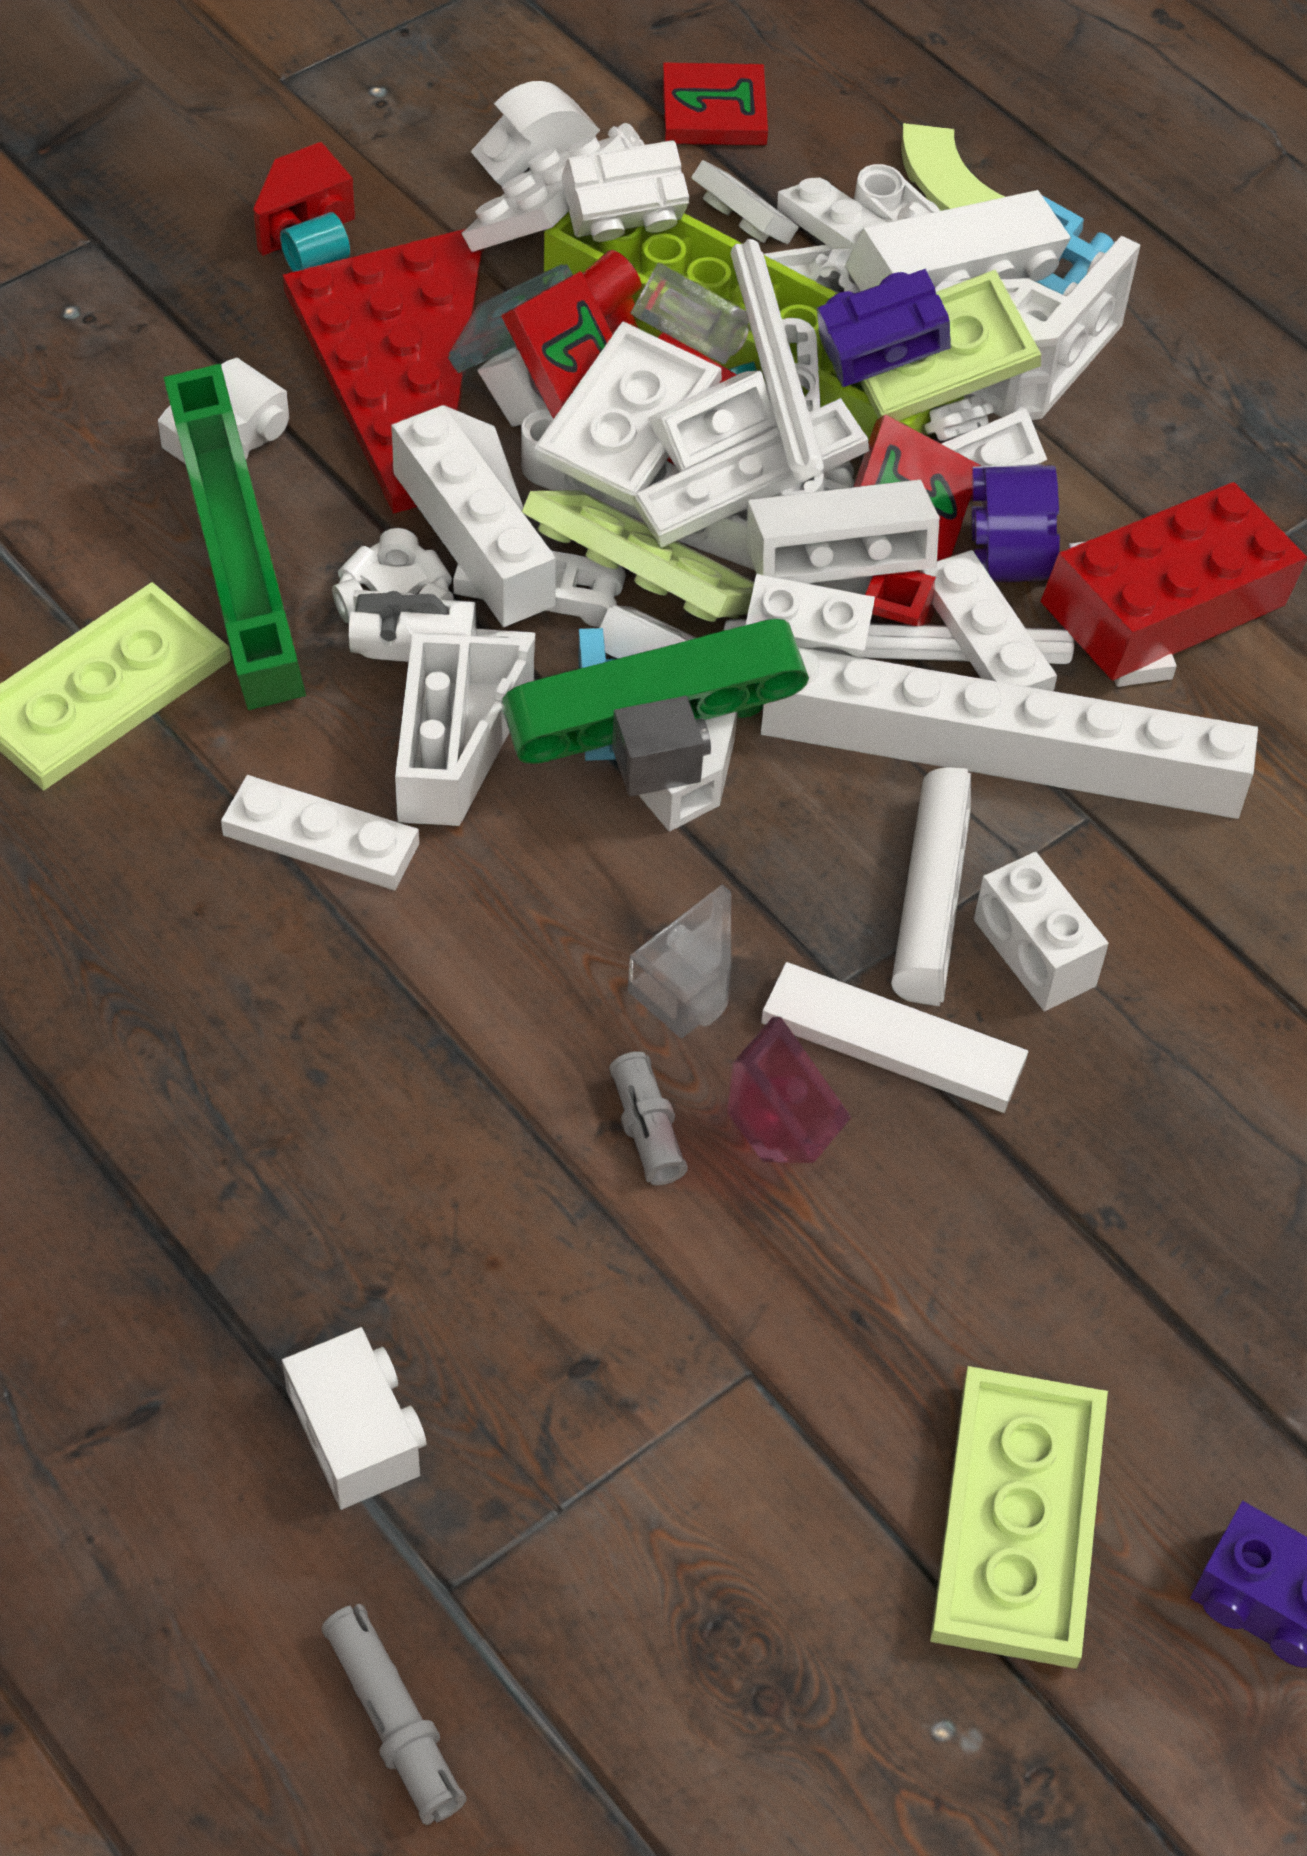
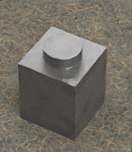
M687 696L614 710L612 749L629 797L701 782L703 756L711 754V741L705 720L703 718L695 719Z

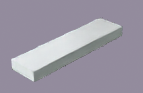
M841 398L809 413L824 464L822 473L869 452L867 436ZM777 427L634 493L633 497L636 509L662 548L748 508V500L772 497L802 482L794 478L793 472L789 468L779 428Z
M786 962L762 1014L761 1023L1002 1113L1006 1111L1028 1055V1050L788 962Z

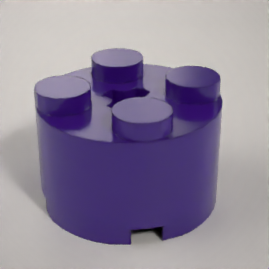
M1043 464L972 467L973 501H982V506H971L972 541H975L976 545L983 544L984 549H974V553L994 583L1045 581L1049 579L1060 550V534H1057L1059 497L1056 467L1053 465L1043 466Z

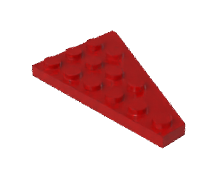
M465 229L283 274L284 292L393 514L416 508L417 505L394 475L391 425L442 405L460 412L463 377L467 366L468 343L472 332L476 291L478 290L480 279V263L482 251H484L483 248L471 252L462 235Z

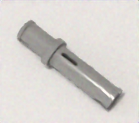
M356 1604L353 1609L350 1605L338 1610L323 1623L321 1627L322 1633L333 1647L357 1697L364 1706L383 1743L379 1749L381 1758L387 1768L397 1769L419 1811V1817L423 1824L429 1825L434 1819L437 1823L457 1812L467 1799L436 1745L440 1740L438 1730L432 1721L422 1719L399 1676L397 1668L392 1663L372 1626L365 1607L361 1604Z

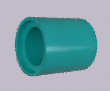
M333 212L283 229L280 232L282 250L293 272L350 257L348 236L340 219Z

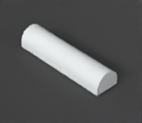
M945 767L933 770L924 777L891 983L895 993L909 1002L940 1006V1003L944 1002L971 812V773H968L966 768Z

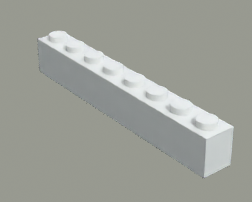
M801 647L798 648L809 676L807 685L795 695L764 704L761 735L941 767L966 768L968 771L1236 819H1239L1254 774L1258 727Z

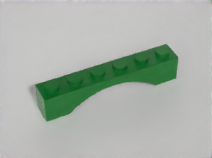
M221 363L165 376L163 378L211 562L237 676L247 709L252 710L305 697L307 695Z

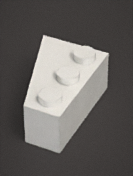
M412 632L395 774L398 822L460 826L509 734L501 706L503 696L516 686L534 681V639Z

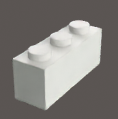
M921 480L748 500L747 551L757 574L806 584L936 568L940 518Z

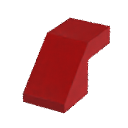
M920 570L874 575L865 593L867 596L875 597L872 614L916 627L930 624L936 610L932 605L936 577L920 573Z

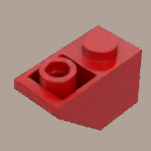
M322 142L315 143L274 160L253 208L257 250L260 254L264 256L282 249L280 242L281 230L329 212L335 213L342 224L355 219L353 178Z

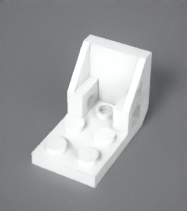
M1121 236L1106 253H1097L1087 270L1086 276L1079 284L1072 282L1063 295L1029 278L1001 279L1041 353V366L964 396V399L979 395L983 404L991 402L994 414L1000 417H1005L1023 408H1027L1031 420L1042 419L1122 327L1140 244ZM942 281L935 290L937 292L963 281Z

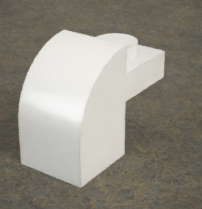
M532 81L511 89L494 103L504 115L472 149L471 153L493 179L503 186L512 178L523 174L529 168L528 162L538 154L549 149H556L558 154L567 152L568 148L574 143L588 136L596 135L600 129L579 105L557 86L545 81Z

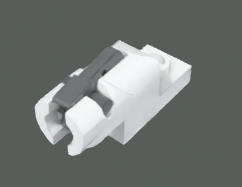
M354 590L353 605H355V612L350 611L349 648L352 653H360L372 659L409 662L412 632L534 639L535 653V633L477 629L475 602L440 600L434 594Z

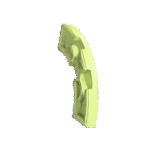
M903 123L901 153L908 178L912 183L916 182L917 186L925 194L926 199L933 202L940 211L1005 197L980 182L964 165L956 149L954 129Z

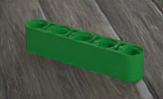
M769 619L527 682L508 691L502 698L501 706L518 759L527 764H538L613 745L615 709L687 696L695 719L703 718L707 720L793 696L807 685L809 676L789 622L784 619Z

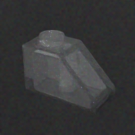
M660 262L657 263L630 313L723 364H726L730 355L736 354L741 349L749 331L747 326L749 319L746 310L699 282Z
M723 884L630 955L628 992L681 1039L700 1024L702 1026L712 1024L720 1017L728 1005L731 971V891Z

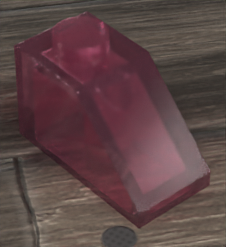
M772 1017L733 1062L727 1113L762 1162L814 1163L851 1119V1115L782 1017Z

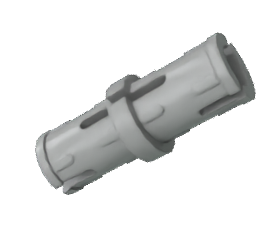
M630 1052L621 1055L611 1063L609 1071L611 1077L614 1078L624 1108V1112L621 1115L623 1129L628 1136L633 1137L645 1170L646 1181L651 1182L652 1185L672 1183L684 1176L688 1169L672 1128V1123L675 1120L672 1105L661 1096L648 1055L646 1056L644 1052Z

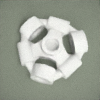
M393 528L385 531L380 536L379 543L370 548L361 546L338 570L341 580L339 584L332 587V593L341 618L344 622L348 623L350 611L355 612V605H353L354 590H363L360 585L361 583L365 584L371 591L386 593L397 591L416 594L420 591L419 594H434L440 600H453V593L448 590L452 577L434 550H424L420 547L417 537L412 532L406 529Z

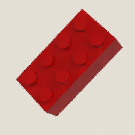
M1232 482L1059 552L1040 602L1105 674L1114 681L1146 667L1171 653L1172 655L1285 606L1307 562V556L1235 482Z

